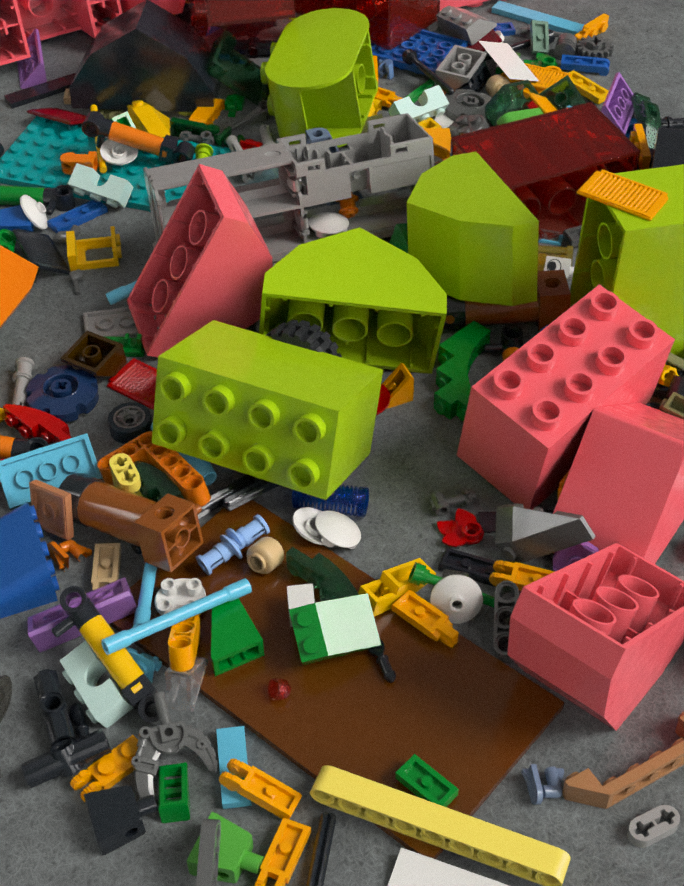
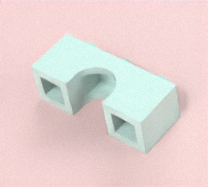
M437 85L423 91L418 99L421 106L415 105L408 96L393 102L388 112L390 116L408 113L416 122H421L433 116L439 117L443 115L449 102L441 87Z
M76 163L68 185L72 187L75 194L79 196L86 194L97 202L101 200L106 201L108 205L114 208L118 206L126 207L134 188L128 180L110 174L108 181L104 185L97 186L100 175L93 168Z
M86 640L60 660L65 669L62 672L63 676L71 685H75L76 690L74 694L82 704L87 705L89 709L85 712L94 724L99 722L108 728L134 708L119 686L110 678L97 686L98 679L107 669Z

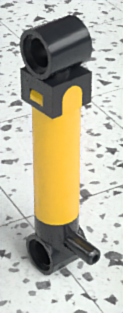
M77 586L66 588L60 595V605L69 617L51 629L54 636L58 638L70 628L76 626L135 710L138 709L142 720L151 726L160 725L158 715L149 717L146 713L147 708L155 704L153 694L157 693V690L126 648L109 655L104 652L101 640L114 635V631L82 588ZM81 597L82 601L78 607H69L72 598Z

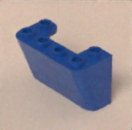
M28 502L0 517V619L58 601L55 591L60 590L56 575L51 577V575L56 574L51 559L46 561L45 557L50 555L46 541L40 542L39 538H43L44 535L38 521L34 522V520H38L34 505L29 506Z

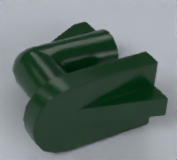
M231 126L225 128L218 136L216 146L221 147L224 144V146L228 147L226 139L231 136ZM242 134L237 136L238 142L246 140Z

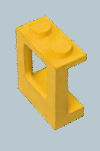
M110 226L111 236L76 240L74 231H66L67 257L71 271L119 266L118 258H122L120 234L115 233L114 226ZM112 247L114 258L86 261V250Z

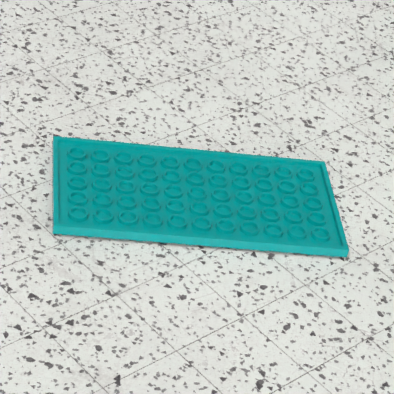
M36 116L0 158V183L40 188H56L60 185H68L71 175L62 172L60 156L67 152L75 154H88L89 151L97 152L95 137L92 138L85 135L82 131V124L68 125ZM189 141V143H191V144L194 146V148H195L198 144H200V143H195V142H193V141ZM210 145L213 148L212 156L231 153L230 148ZM138 149L137 157L128 164L113 165L106 162V173H101L98 167L97 173L100 175L97 186L104 185L108 181L110 174L126 179L134 187L126 207L151 212L143 168L147 167V169L170 164L159 161V156ZM194 154L192 160L196 159V154ZM187 186L164 190L166 203L181 198ZM73 192L75 198L92 200L90 196L84 194V196H79Z

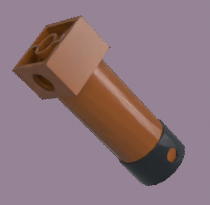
M564 270L538 271L537 301L515 306L463 301L447 295V315L443 329L464 328L473 321L481 325L536 322L539 332L544 326L552 323L570 308L571 293Z
M73 473L67 476L59 489L71 493L73 522L141 547L144 562L168 572L176 569L204 543L197 516L202 511V507L197 503L171 494H166L161 500L156 502L107 484L84 473Z

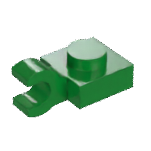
M238 94L227 95L224 106L225 110H229L228 117H235L237 111L243 110L245 96H239Z

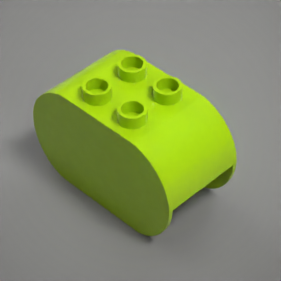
M343 8L312 11L288 23L283 29L278 42L271 44L270 58L268 62H262L260 75L262 83L268 84L269 87L268 113L270 116H275L280 138L304 133L306 137V130L314 128L327 129L333 139L362 132L372 107V102L378 91V81L375 75L369 35V20L364 14ZM300 140L291 141L289 145L298 144ZM347 144L337 145V147L339 148Z

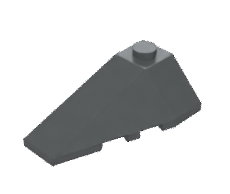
M518 503L501 505L496 509L495 544L500 550L502 557L508 562H526L593 540L596 537L583 515L556 511L552 514L543 512V509L540 507H535L533 510L526 509L523 504Z

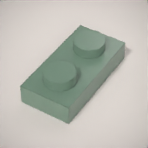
M532 20L530 23L531 54L536 55L537 52L549 54V29L547 21Z

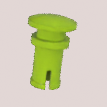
M205 143L198 144L195 147L196 159L211 157L213 155V148Z

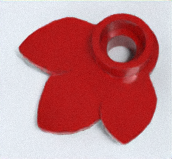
M457 509L455 520L437 521V528L444 536L442 543L447 546L473 545L483 540L484 531L481 525L476 522V517L472 513L464 509Z

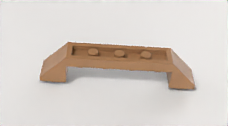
M684 712L679 715L675 730L680 739L676 740L669 749L664 752H655L649 757L648 761L641 765L638 763L632 765L626 770L625 774L618 778L613 776L607 779L603 785H601L589 768L580 773L573 772L564 781L562 792L564 799L607 809L684 765Z

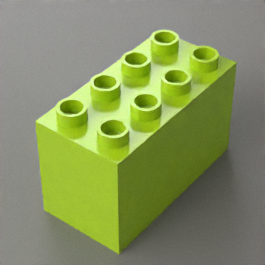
M684 164L614 173L668 193L669 199L651 221L598 201L586 199L570 289V307L600 284L674 338L675 341L670 353L684 360Z
M212 320L158 356L152 444L327 500L370 454L383 369L277 341L270 336Z

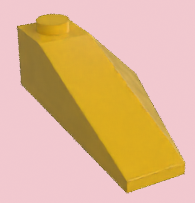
M143 100L134 101L132 105L127 106L128 113L136 129L160 137L170 136V118L143 102Z

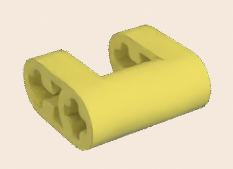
M119 453L112 456L109 464L114 486L142 496L139 490L141 487L140 475L129 455Z

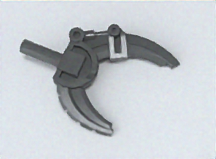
M164 691L153 694L160 726L154 728L144 726L140 729L136 745L138 749L136 755L131 760V766L135 770L136 787L139 797L143 798L153 794L156 805L158 802L153 788V776H156L159 765L157 760L160 754H175L185 746L199 756L207 767L208 772H218V762L215 759L216 753L214 748L211 747V742L207 736L204 737L202 731L186 725L184 721L171 723ZM157 812L151 813L150 815L154 818Z

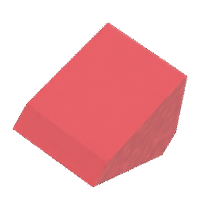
M642 403L595 407L553 514L556 511L583 515L596 536L588 542L596 546L599 551L619 543L655 564L684 520V419Z

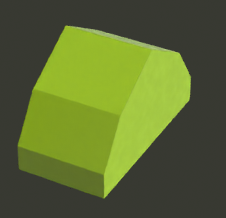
M477 152L453 155L423 172L407 201L408 254L420 261L448 296L458 300L507 306L537 301L539 221Z
M359 227L300 244L265 273L259 333L266 335L282 323H287L291 320H297L299 323L304 320L310 322V326L314 324L320 326V331L323 333L327 332L331 336L329 339L332 343L336 342L339 347L336 350L337 353H341L342 358L390 370H395L403 363L409 372L432 374L447 315V294L417 258Z

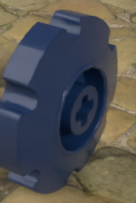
M71 365L48 368L47 373L37 374L32 378L26 388L28 407L49 413L65 423L79 419L78 415L82 413L88 414L91 412L99 400L98 384L95 376L84 370L74 369Z

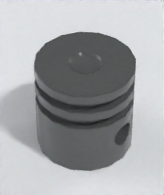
M563 33L558 37L554 51L555 57L558 60L562 59V54H575L577 39L573 34Z

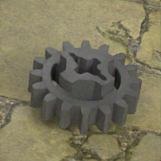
M587 36V38L582 37L581 40H578L576 52L577 55L608 59L612 57L614 45H612L613 42H608V38L603 39V36Z

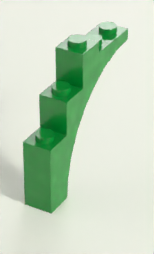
M476 321L471 322L439 344L438 361L442 365L436 369V385L440 389L434 393V409L438 414L444 415L449 420L458 416L464 422L471 391L468 374L474 361L484 351V344H489L490 330Z

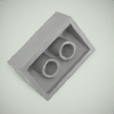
M453 6L443 8L436 15L444 33L466 40L470 45H474L497 26L495 22L469 10Z
M454 45L436 69L435 74L456 90L471 79L487 56V52Z

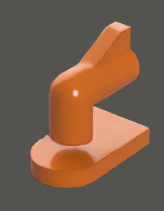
M72 539L60 544L54 541L47 544L49 556L63 571L65 567L62 564L69 569V555L67 552H70L78 561H80L78 557L81 554L85 558L92 555L91 549L77 544Z

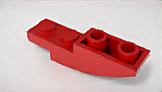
M5 404L3 406L5 422L9 427H15L25 439L40 437L45 439L48 445L71 438L68 424L49 413L22 405Z

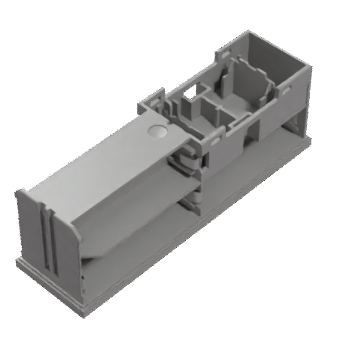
M408 113L369 120L367 121L368 131L365 133L306 144L304 133L276 139V144L150 169L145 167L143 168L156 239V242L152 243L153 250L181 199H174L166 203L164 190L187 186L199 164L222 170L226 177L278 168L279 178L234 187L246 204L252 218L282 212L281 216L254 221L272 256V262L280 261L300 244L321 239L309 227L308 221L310 217L321 212L339 214L340 203L307 210L306 207L352 198L351 192L368 189L370 193H376L408 186L406 190L359 199L356 202L359 212L353 218H347L349 221L347 231L360 227L380 239L391 237L396 224L407 223V201L421 174L434 167L433 138ZM384 124V127L373 128V125ZM300 140L298 144L289 145L291 141ZM347 144L348 150L331 153L329 147Z

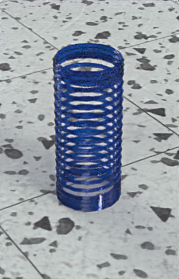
M342 484L327 500L314 496L311 498V495L307 497V494L293 490L292 506L294 509L303 508V502L305 501V507H307L309 502V507L312 508L313 502V508L316 509L317 503V509L320 510L322 502L321 511H333L335 503L334 511L337 512L339 504V513L346 516L353 515L355 517L357 515V517L364 518L368 509L369 488L360 486L358 489L357 486L353 488V485H351L349 489L348 484L346 487Z

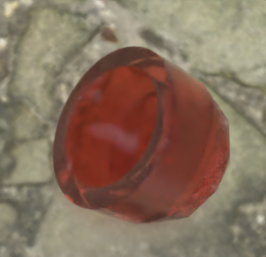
M272 678L268 684L270 699L273 701L287 699L291 693V686L288 681L282 678Z

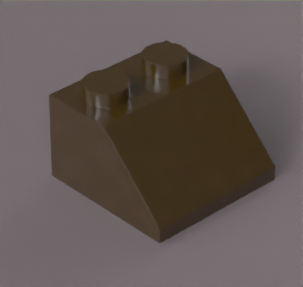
M88 330L60 358L61 362L96 376L114 377L127 363L121 343Z

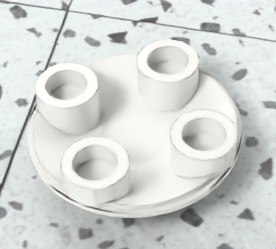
M321 212L311 216L308 224L316 232L317 237L324 238L327 235L347 231L349 221L345 216L338 213Z
M323 511L317 515L314 521L319 534L322 536L321 541L327 547H334L335 545L355 549L361 540V532L356 523L342 513Z
M167 578L161 582V588L155 596V608L160 615H164L205 597L206 592L201 581L197 578H180L175 580Z

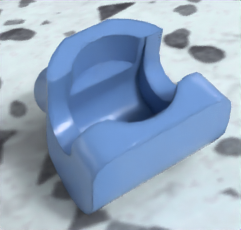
M391 59L378 60V76L387 75L386 78L391 80L394 77L393 61Z

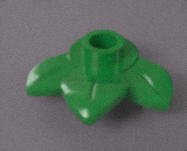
M539 52L536 54V60H524V63L540 67L557 66L555 58Z

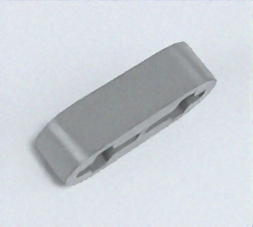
M660 805L631 820L627 830L628 840L636 847H648L676 832L680 822V815L674 807ZM661 816L665 819L671 818L670 825L666 821L658 824ZM639 828L641 831L648 829L646 837L643 834L637 835L636 829Z

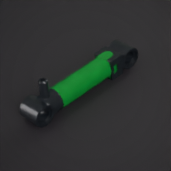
M0 185V205H21L20 197L28 195L47 207L45 213L49 216L53 214L55 208L64 212L70 211L75 207L73 189L69 185H60L56 188Z

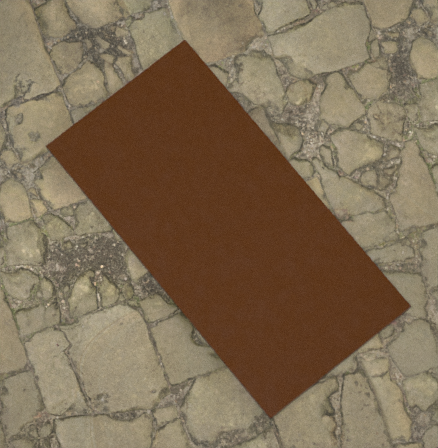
M254 500L231 511L223 508L201 527L204 543L172 572L157 567L150 620L161 616L155 608L154 601L158 590L161 588V582L167 578L174 580L197 578L201 581L206 596L246 578L251 585L252 592L239 599L263 639L264 656L215 676L211 661L212 608L199 614L201 635L195 664L188 671L177 672L170 668L168 639L172 626L133 642L149 655L157 656L159 661H162V665L315 780L321 767L329 765L416 796L395 779V772L416 754L459 789L458 796L447 808L469 816L475 814L561 712L565 702L462 635L458 634L459 642L451 648L442 643L440 639L435 641L394 613L392 608L375 616L374 619L379 637L385 646L384 654L388 655V660L396 672L394 682H387L383 678L382 670L379 664L376 663L377 657L371 655L368 649L303 666L294 629L290 627L287 586L313 584L316 603L358 595L360 586L373 582L375 579L325 546L306 540L296 531L294 526ZM255 515H260L267 523L270 533L261 535L251 545L241 549L242 559L233 555L227 562L213 569L212 574L207 575L199 566L196 556L204 555L214 545L220 543V535H225V531L228 528L236 532L237 529L244 527L254 520L253 517ZM262 537L274 538L280 543L284 551L283 562L269 574L257 573L247 563L246 553L248 548ZM142 578L130 587L136 606H138ZM135 613L114 621L109 625L119 632L133 628ZM375 824L410 851L437 859L444 850Z

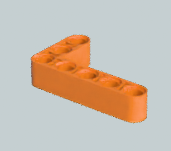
M152 431L141 434L104 456L97 463L104 482L114 486L109 460L115 454L124 453L129 455L139 473L152 466L185 500L197 503L202 507L211 498L203 476L178 452L152 444Z

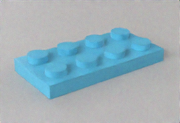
M87 433L0 461V482L9 509L21 506L26 502H31L29 482L35 479L59 488L65 478L73 473H84L97 479H102Z

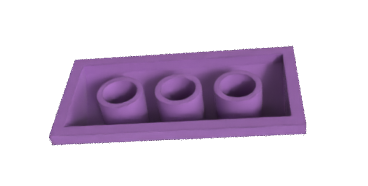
M36 28L27 38L31 57L17 61L20 88L22 89L47 82L39 30Z
M620 72L616 73L602 106L596 130L623 137L626 134L638 100Z
M125 577L86 593L108 624L135 613L137 608ZM76 597L71 599L69 607H78L81 604L82 598ZM60 604L28 617V635L39 652L46 651L81 636L76 626H73L58 638L52 633L51 629L69 617Z

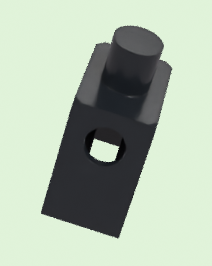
M131 785L84 794L102 856L144 835L146 830L142 817L158 811L153 794L136 800Z

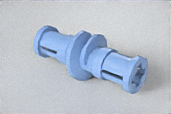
M255 515L253 517L254 520L244 527H240L236 532L228 528L225 531V535H220V543L214 545L204 555L196 556L199 566L207 575L212 574L213 569L227 562L233 555L242 559L241 549L251 545L261 535L270 533L267 523L260 515Z

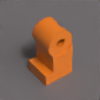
M89 151L88 154L67 152L60 156L62 172L67 175H72L76 163L93 168L96 172L99 167L96 151Z

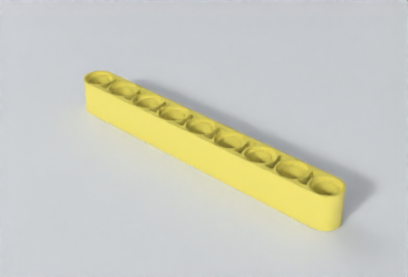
M329 765L321 767L310 791V795L315 801L328 807L543 886L563 885L570 862V855L566 851L550 844Z

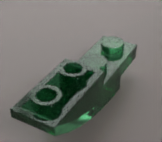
M635 92L631 100L636 113L637 124H642L648 147L653 149L656 132L661 127L659 107L657 104L652 103L649 97Z
M141 461L134 462L140 475L141 485H144L140 489L145 498L158 502L166 494H171L184 499L178 486L163 471Z
M294 547L286 552L287 569L294 576L301 577L309 584H313V588L319 589L321 602L359 595L348 577L334 563L320 553L312 559Z

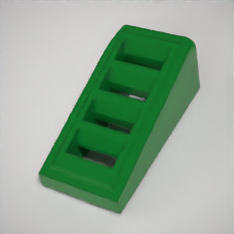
M187 762L159 766L158 809L162 823L190 820ZM181 776V778L166 780V777ZM182 797V798H176V799H169V800H167V798Z

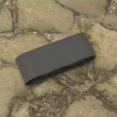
M502 581L497 585L494 600L493 645L498 658L507 663L513 662V660L507 655L508 651H501L500 648L503 644L508 643L510 625L504 626L501 622L503 619L511 616L520 595L518 587L512 581ZM506 593L515 594L510 600L502 599V596Z

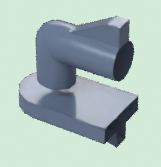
M531 764L528 769L521 770L533 805H540L543 798H559L562 796L563 768L548 767L544 770L547 785H541L536 764Z

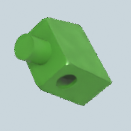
M211 812L208 819H219L221 821L217 880L235 884L243 869L259 874L264 857L252 852V835L217 813ZM200 835L187 859L189 874L197 876Z

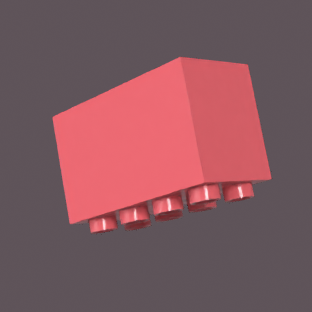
M599 284L471 387L457 456L513 503L523 504L524 508L533 510L559 487L560 481L570 470L595 407L630 403L646 405L650 403L675 339L657 327L653 321L646 319L620 300L617 295Z

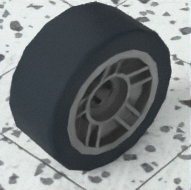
M137 402L123 403L113 408L109 413L107 419L111 437L116 442L126 444L141 434L152 431L151 413L143 404Z

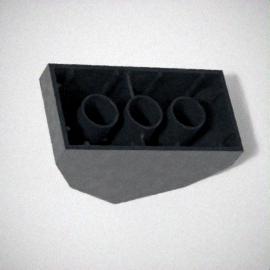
M145 0L101 27L85 53L69 88L72 108L90 109V106L95 104L98 109L128 110L127 106L132 105V102L143 100V102L151 105L158 111L194 112L197 107H214L215 98H218L222 83L221 61L195 27L153 2Z

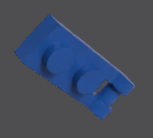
M562 54L560 69L583 71L586 73L594 72L599 73L601 76H607L610 61L607 58Z

